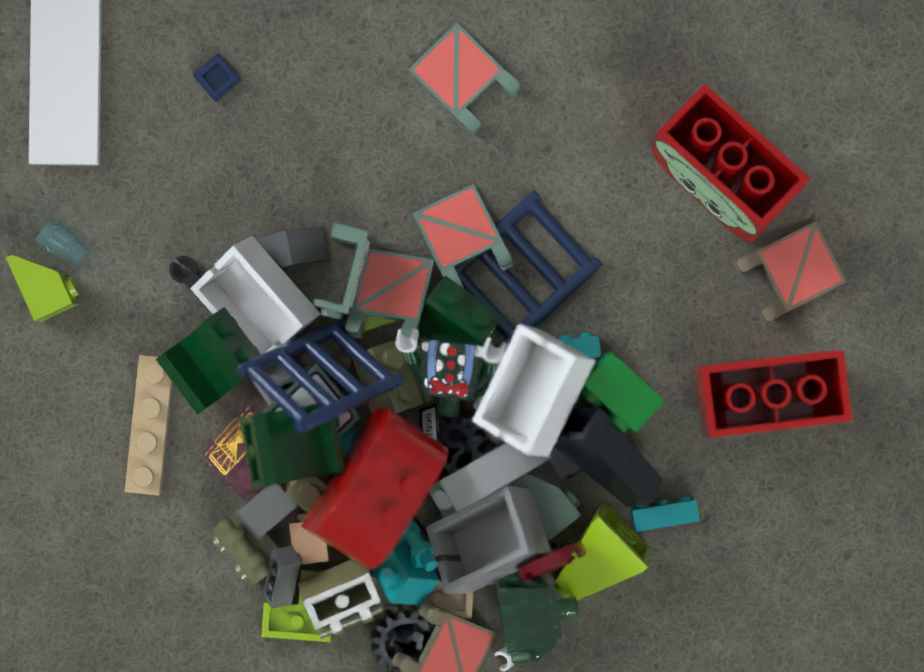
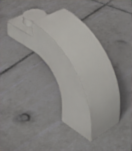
M506 442L434 483L429 493L445 518L512 482L552 458L551 454L548 457L527 455Z

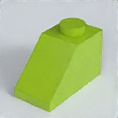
M15 255L6 257L34 321L42 322L79 305L76 296L80 295V292L71 276L66 278L65 273Z

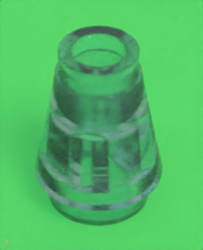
M51 219L35 240L41 246L40 250L73 263L76 266L80 264L83 257L89 251L60 221L57 224Z

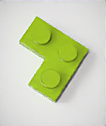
M302 569L300 581L324 570ZM300 591L299 603H291L271 609L267 601L264 602L261 637L331 642L332 635L321 639L318 631L315 630L303 603Z

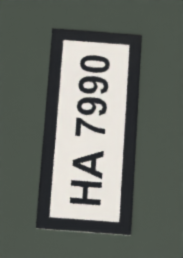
M436 403L419 409L420 430L438 441L439 422L438 404Z

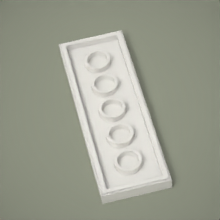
M31 0L30 165L99 166L102 0Z

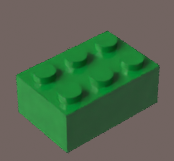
M612 352L604 353L594 363L579 393V396L591 407L599 408L601 406L607 412V416L623 433L627 430L637 433L665 402Z

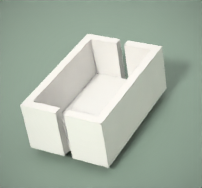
M253 236L233 245L214 264L215 267L209 269L190 288L212 314L225 307L231 316L235 318L252 344L257 347L260 354L293 341L298 334L320 315L319 311Z
M519 324L474 416L473 422L494 435L503 437L504 441L527 455L548 457L595 360L570 346L564 345L562 341L540 329Z

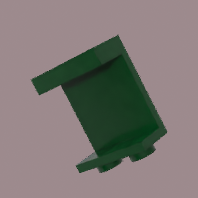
M445 275L426 299L427 303L424 306L420 321L416 349L427 357V351H424L422 348L424 342L428 340L441 341V345L444 343L452 345L453 343L458 349V354L456 357H452L456 361L457 367L451 372L455 374L457 379L458 374L464 369V365L458 363V357L465 355V349L462 352L464 346H481L502 317ZM439 343L437 360L442 362V369L449 372L445 364L451 357L441 353V345Z
M225 307L202 321V325L156 359L197 415L249 377L248 375L245 377L239 375L237 371L238 365L261 355L257 347L252 344L235 318L231 316Z
M319 403L301 406L308 414L322 408ZM284 410L240 417L252 489L344 472L346 452L343 444L339 441L337 431L340 424L339 416L302 433L296 430L294 426L295 421Z

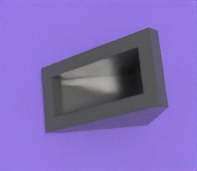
M323 226L284 230L256 239L281 269L329 260Z
M285 483L265 487L235 513L257 541L298 506L284 495Z

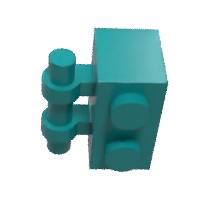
M411 519L400 539L384 561L376 568L370 569L390 603L421 605L440 581L433 570L438 564L433 557L434 550L429 542L423 541L419 534L420 528L414 519Z

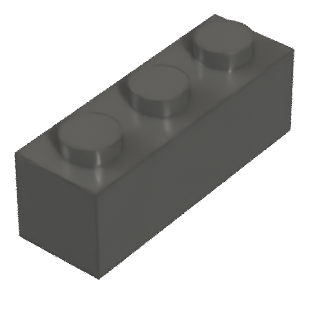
M292 545L274 549L271 553L268 567L271 573L266 577L263 591L271 609L291 604L295 594V586L299 578L298 572L302 565V559Z

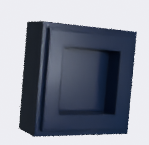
M219 53L192 75L215 102L242 81Z

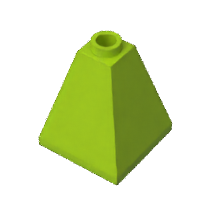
M604 501L598 507L578 541H582L586 550L585 556L577 558L576 553L572 554L576 559L572 560V563L563 566L557 576L554 587L564 599L569 600L572 598L575 602L644 572L649 566L652 550Z

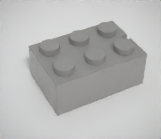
M506 486L426 527L435 557H461L462 562L442 560L437 564L446 593L470 594L552 553L530 488Z

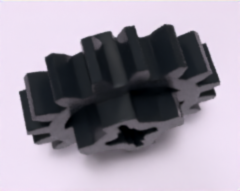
M464 414L440 417L437 439L438 442L448 448V456L438 476L440 477L439 480L490 452L486 450V445L491 442V439H483L482 433L485 428L481 426L474 427V417L465 418Z
M398 604L397 613L387 609L385 610L386 620L379 618L375 620L376 629L371 630V652L376 654L378 665L386 663L387 672H393L395 669H399V672H401L399 667L392 664L398 652L419 660L428 642L424 632L427 630L431 636L436 626L418 614L416 605H411L410 610H405L402 604ZM386 639L389 640V645L392 646L391 651L385 644Z

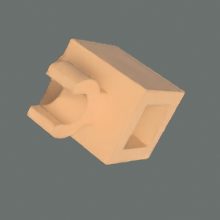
M309 513L297 514V521H291L289 529L291 545L296 553L300 554L302 564L329 561L331 558L330 545L301 528Z

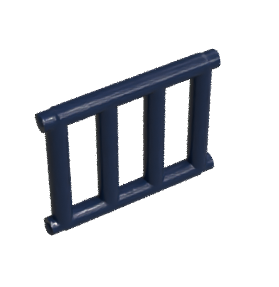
M536 191L525 197L495 226L501 238L505 235L552 286L555 292L539 304L509 270H501L491 250L455 268L464 289L502 317L496 328L505 337L503 341L507 343V347L518 325L514 327L464 273L473 263L480 259L530 313L520 325L536 328L602 266L601 261L595 257L591 259L540 204L542 199ZM529 212L581 267L567 281L555 271L515 227Z
M341 321L322 327L237 366V371L241 377L248 375L295 421L294 426L299 433L321 425L403 384L401 375L398 373L392 375L345 332V326ZM333 339L378 381L364 387L319 344ZM303 351L307 352L350 395L336 400L291 357ZM277 363L322 408L308 414L262 369Z

